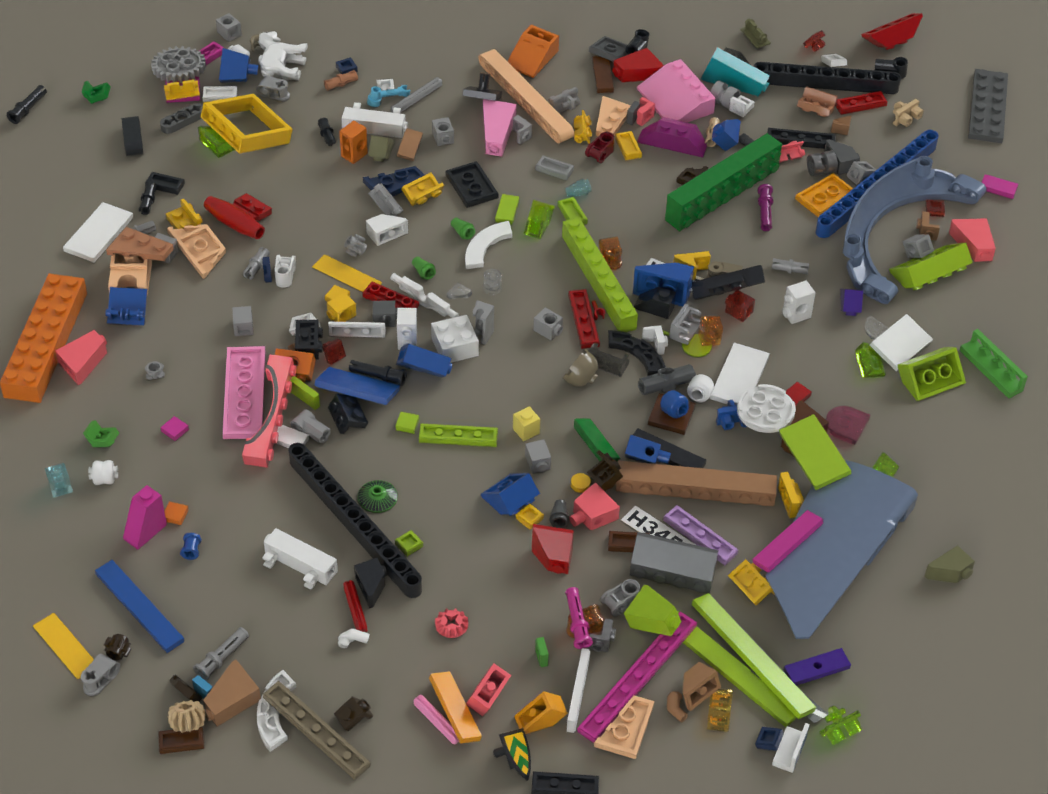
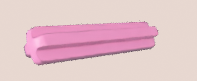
M423 695L417 696L414 699V705L452 744H457L459 740L451 723Z

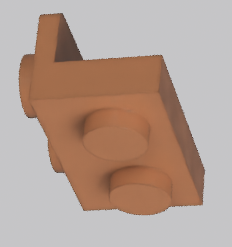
M806 87L803 97L798 100L797 107H801L803 111H814L819 116L827 117L834 111L837 96Z

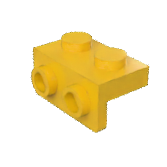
M432 172L404 185L401 190L410 204L414 206L416 204H424L430 197H438L445 185L443 182L439 184Z

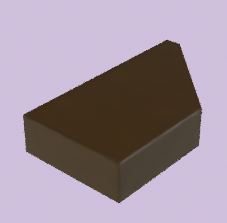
M703 166L701 169L686 168L677 177L676 182L684 185L707 171L708 167Z
M176 674L169 680L177 690L193 702H200L202 699L198 692Z

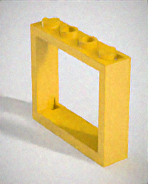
M254 93L203 103L201 118L239 154L290 143L293 129ZM250 110L271 130L244 135L224 115Z

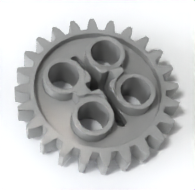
M175 46V49L169 47L168 51L163 49V53L158 52V56H153L154 59L151 60L153 75H156V78H161V81L166 79L167 83L171 80L173 83L176 81L182 83L183 80L188 81L190 78L195 80V76L200 77V73H204L206 69L204 54H201V51H196V48L192 50L190 47L184 49V46L181 48Z

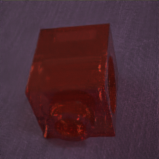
M739 290L735 291L732 295L729 294L725 300V312L744 322L754 312L755 299Z

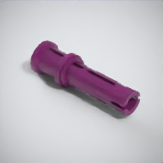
M762 184L757 189L759 194L758 204L761 209V230L770 231L772 229L771 206L773 204V187L769 184Z

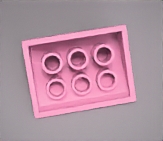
M681 59L664 65L637 86V90L644 98L655 103V111L661 118L665 117L688 123L714 113L716 98Z

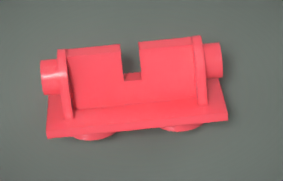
M792 141L787 145H782L779 162L788 161V154L790 160L805 156L804 149H801L804 141Z

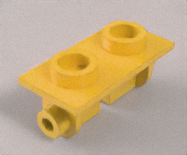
M198 80L182 81L183 86H180L179 82L167 83V85H164L166 100L200 96Z
M582 110L581 116L578 115L574 118V140L577 143L587 140L588 144H590V137H592L590 125L592 123L589 115L586 116L584 110Z

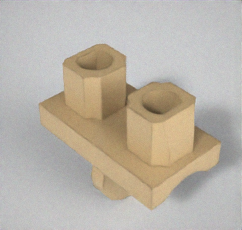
M914 99L908 104L901 101L895 103L893 113L896 119L893 121V125L897 127L902 124L908 127L912 123V117L917 120L922 118L924 110L918 107L919 100Z

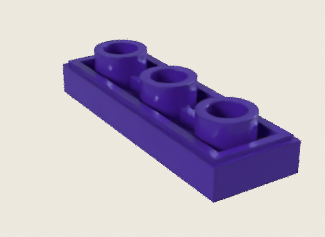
M840 648L785 665L783 670L797 686L848 670L851 667V663L843 649Z

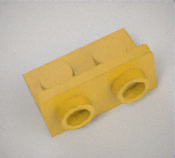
M184 198L180 200L181 207L166 213V219L174 229H184V226H197L203 223L201 216L194 212L191 203H187Z
M788 472L780 473L778 490L788 517L795 518L804 499L798 483L790 478Z
M745 559L728 577L755 605H758L769 593L775 594L766 577L764 578L760 574L762 570Z

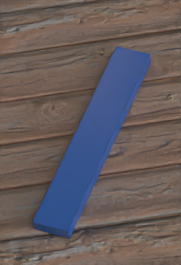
M113 560L95 570L98 578L166 653L184 642V637Z

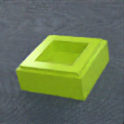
M400 412L395 426L396 430L415 434L419 415Z
M412 530L395 539L396 546L407 557L423 547V542Z

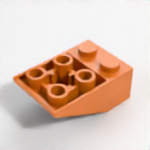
M530 25L522 33L507 62L517 72L534 78L559 51V35Z

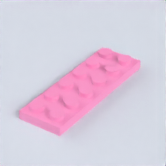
M265 346L227 347L223 439L252 438L263 425Z

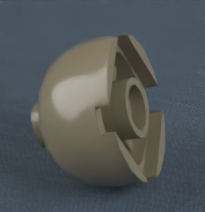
M585 349L569 368V372L564 375L563 379L576 387H583L588 382L592 384L598 377L596 374L598 370L596 358Z

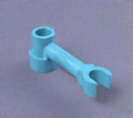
M407 85L383 91L379 87L374 86L368 95L367 104L371 107H378L382 97L396 95L407 97L410 95L411 90H407Z

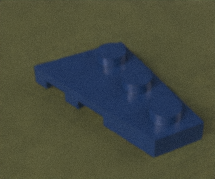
M416 166L395 170L394 173L388 175L380 173L378 177L369 178V176L363 177V183L370 190H373L377 184L382 183L394 197L403 192L401 189L404 185L425 174Z

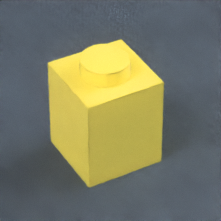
M529 406L513 414V430L524 442L540 434V418Z

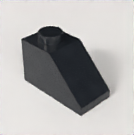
M656 287L641 293L634 308L669 319L675 306L676 292Z
M378 558L354 565L355 579L369 609L373 608L385 587V576H387L384 564H380Z

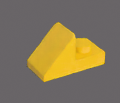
M709 251L674 255L673 263L694 267L692 280H695L697 270L708 269L711 255Z

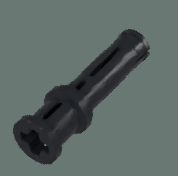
M38 85L22 102H17L15 108L6 113L8 120L13 124H18L23 116L28 115L29 109L47 93L46 88L41 91L44 86Z
M355 360L350 361V364H353L349 365L350 372L382 378L385 382H395L400 386L405 384L407 378V370L405 369L397 370L391 366L380 367Z

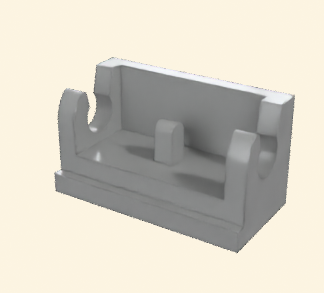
M477 300L476 306L473 309V316H476V329L474 332L476 336L479 334L483 335L481 344L486 345L494 332V306Z
M684 304L671 323L669 338L688 345L702 323V320L694 318L692 314L700 316L701 312L689 307L688 304Z

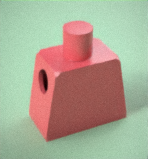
M594 483L575 499L574 514L569 516V520L574 527L583 523L589 530H594L618 520L620 506L597 483Z

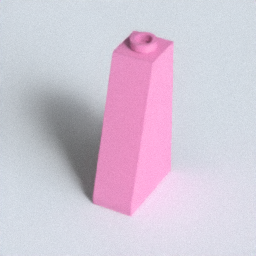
M483 99L486 154L503 156L513 127V117L516 116V104Z

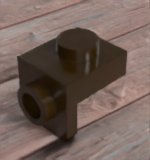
M354 696L334 713L347 731H350L364 717L369 719L373 717L369 710L371 707L368 702L363 698L360 700Z

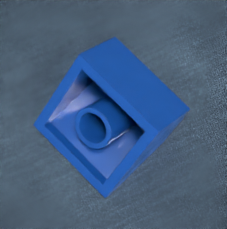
M529 473L509 474L480 495L499 514H509V516L518 513L520 511L519 508L523 505H528L535 501L534 497L539 495L540 492Z

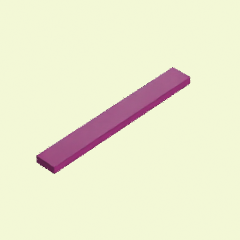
M680 611L678 614L682 622L673 635L660 634L579 725L577 732L593 743L598 737H601L608 725L613 723L629 700L643 689L697 627V622Z

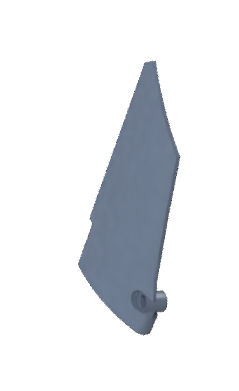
M845 460V462L851 469L850 475L818 490H815L812 485L794 521L808 510L821 517L823 524L769 573L767 572L765 576L786 616L795 639H809L863 567L870 565L896 530L898 522H904L914 509L918 497L915 489L885 473Z

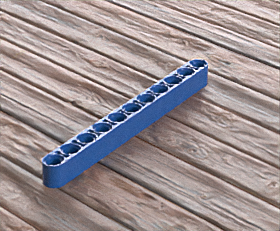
M934 130L924 131L821 214L817 220L816 235L820 238H828L846 224L861 196L882 176L920 156H929L936 150L938 133Z

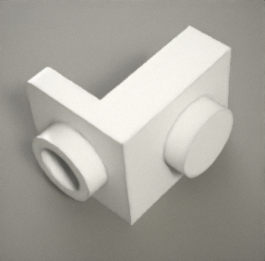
M742 95L738 98L732 97L729 111L744 117L754 107L755 102Z
M644 327L642 339L647 342H654L656 352L659 355H664L665 347L668 346L667 336H664L662 327Z

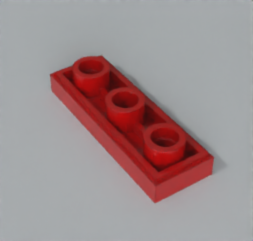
M373 281L362 293L364 298L371 301H395V308L419 307V301Z

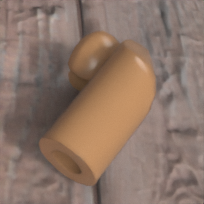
M672 691L667 696V710L682 723L688 717V714L680 708L682 694L678 691Z

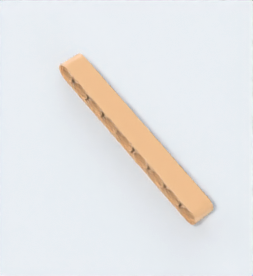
M492 49L478 56L482 68L491 74L490 76L556 143L559 144L574 137L573 127L497 50Z

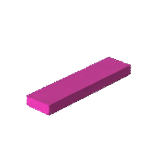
M808 510L805 511L752 559L753 564L769 573L823 524V519Z

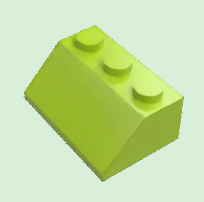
M943 347L897 364L902 383L916 401L966 383L956 347Z

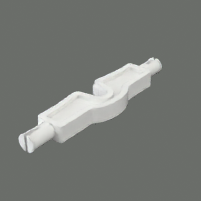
M396 273L391 275V280L399 284L401 290L419 301L420 305L433 309L444 317L446 315L451 318L459 317V313L450 309V304L431 292L425 296L423 287L406 276L401 278Z

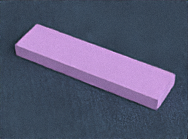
M678 505L663 518L664 522L694 544L719 550L717 560L724 566L738 554L737 548Z

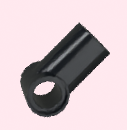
M643 29L636 30L635 36L626 46L625 52L629 55L647 48L649 32Z
M896 57L894 60H875V71L896 72L901 75V79L906 77L908 60L906 58Z

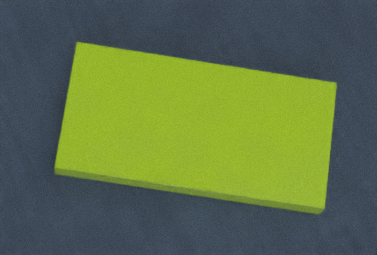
M814 414L779 430L780 436L815 490L851 474V469Z

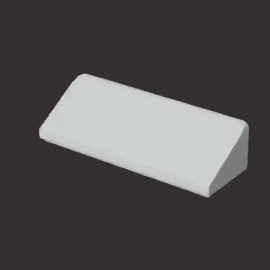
M328 322L329 336L384 338L386 333L385 323Z

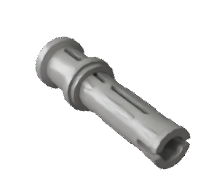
M239 627L214 652H208L206 658L200 664H195L193 666L194 672L205 681L209 679V675L215 669H219L222 666V661L249 637L248 632L244 628Z

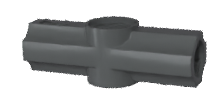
M690 364L674 369L661 368L657 374L640 378L638 388L643 395L657 391L668 392L675 390L678 385L690 382L696 373Z

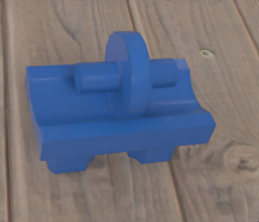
M728 400L727 406L717 409L716 423L717 425H722L724 430L734 428V423L740 422L742 427H747L740 420L737 414V404L735 405L733 400Z

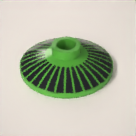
M382 480L370 481L364 484L358 492L360 506L372 513H382L390 510L396 504L398 498L395 487L389 482Z

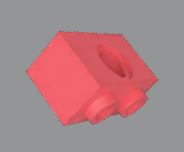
M493 663L467 700L466 705L483 717L511 675Z

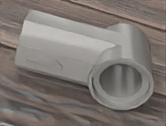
M304 409L290 422L292 429L309 434V437L319 443L326 442L331 434V429L317 421L313 413L307 409Z

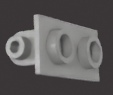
M382 183L377 184L368 193L385 215L397 216L404 211Z

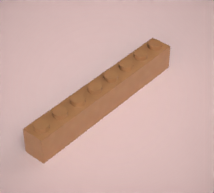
M618 460V464L621 467L619 471L623 475L616 482V491L762 506H774L777 475Z

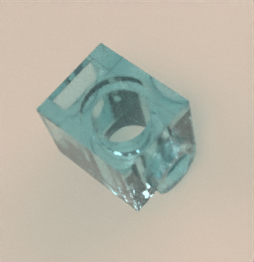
M64 463L44 468L53 498L73 492Z

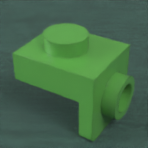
M92 420L83 432V435L92 447H110L119 435V431L116 427L101 428L96 420Z

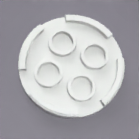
M761 384L758 387L743 391L737 403V414L740 420L747 427L763 433L779 432V430L789 426L794 419L796 411L795 402L786 394L785 390L767 384Z

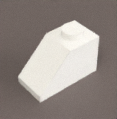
M380 214L366 220V232L372 241L379 246L407 234L408 220L406 218Z

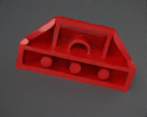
M911 13L861 35L877 47L885 48L886 50L893 49L896 44L907 43L908 39L914 37L923 15L922 13Z

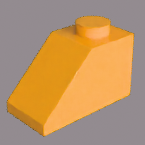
M543 691L514 717L519 729L524 728L525 734L554 726L568 712L561 696Z

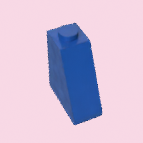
M411 344L401 347L396 362L398 366L438 377H445L452 369L450 357Z

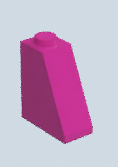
M148 485L132 497L123 539L137 550L167 525L162 496Z

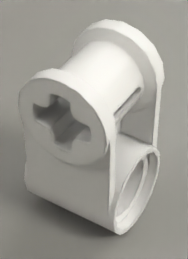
M276 256L275 279L278 287L286 288L292 284L296 268V256Z

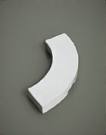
M509 221L491 225L483 229L471 240L465 254L466 269L484 267L483 259L487 248L501 240L512 238Z
M282 670L270 680L265 687L264 693L277 681H280L290 691L296 688V683ZM262 694L257 706V725L264 745L271 752L287 741L288 738L280 725L279 712L263 698Z

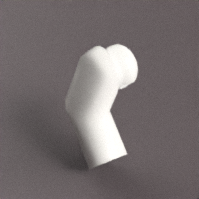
M349 629L339 635L338 645L341 648H347L349 643L354 640L366 644L370 634L356 629Z

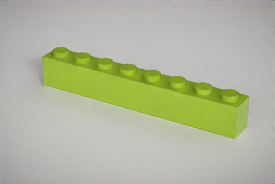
M577 217L563 221L562 238L616 329L622 332L636 330L638 313L581 219Z

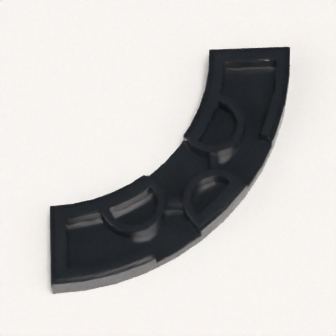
M608 330V347L623 350L638 358L644 365L647 376L657 374L659 369L666 368L662 356L647 341L635 338L630 333Z

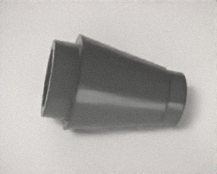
M559 499L554 503L549 518L553 527L563 529L569 523V515L564 500Z

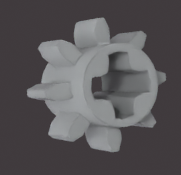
M357 234L349 236L344 244V247L347 248L346 253L354 257L357 255L361 256L367 248V244L364 243L366 239Z

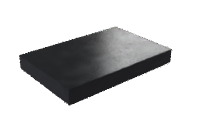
M477 161L445 171L446 177L466 208L499 198L498 192Z

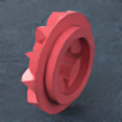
M446 608L444 612H439L438 617L435 618V628L444 637L456 638L467 631L468 617L464 615L463 611L459 612L456 608L454 610ZM448 620H455V625L453 623L448 624Z

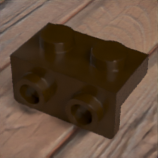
M598 450L596 453L602 460L587 473L593 481L606 491L614 487L623 475L619 471L621 467L616 460L612 459L608 453L603 454Z

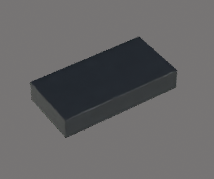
M152 172L145 182V186L148 182H152L157 185L156 190L176 195L179 194L185 184L182 178Z

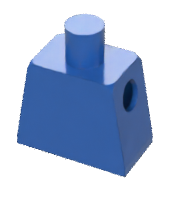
M222 48L219 81L221 83L246 82L248 74L258 75L259 65L249 64L250 58L248 55Z
M630 435L625 458L642 463L656 464L658 461L668 464L671 453L660 450L661 444ZM647 450L654 451V454L652 456L646 455L645 453Z

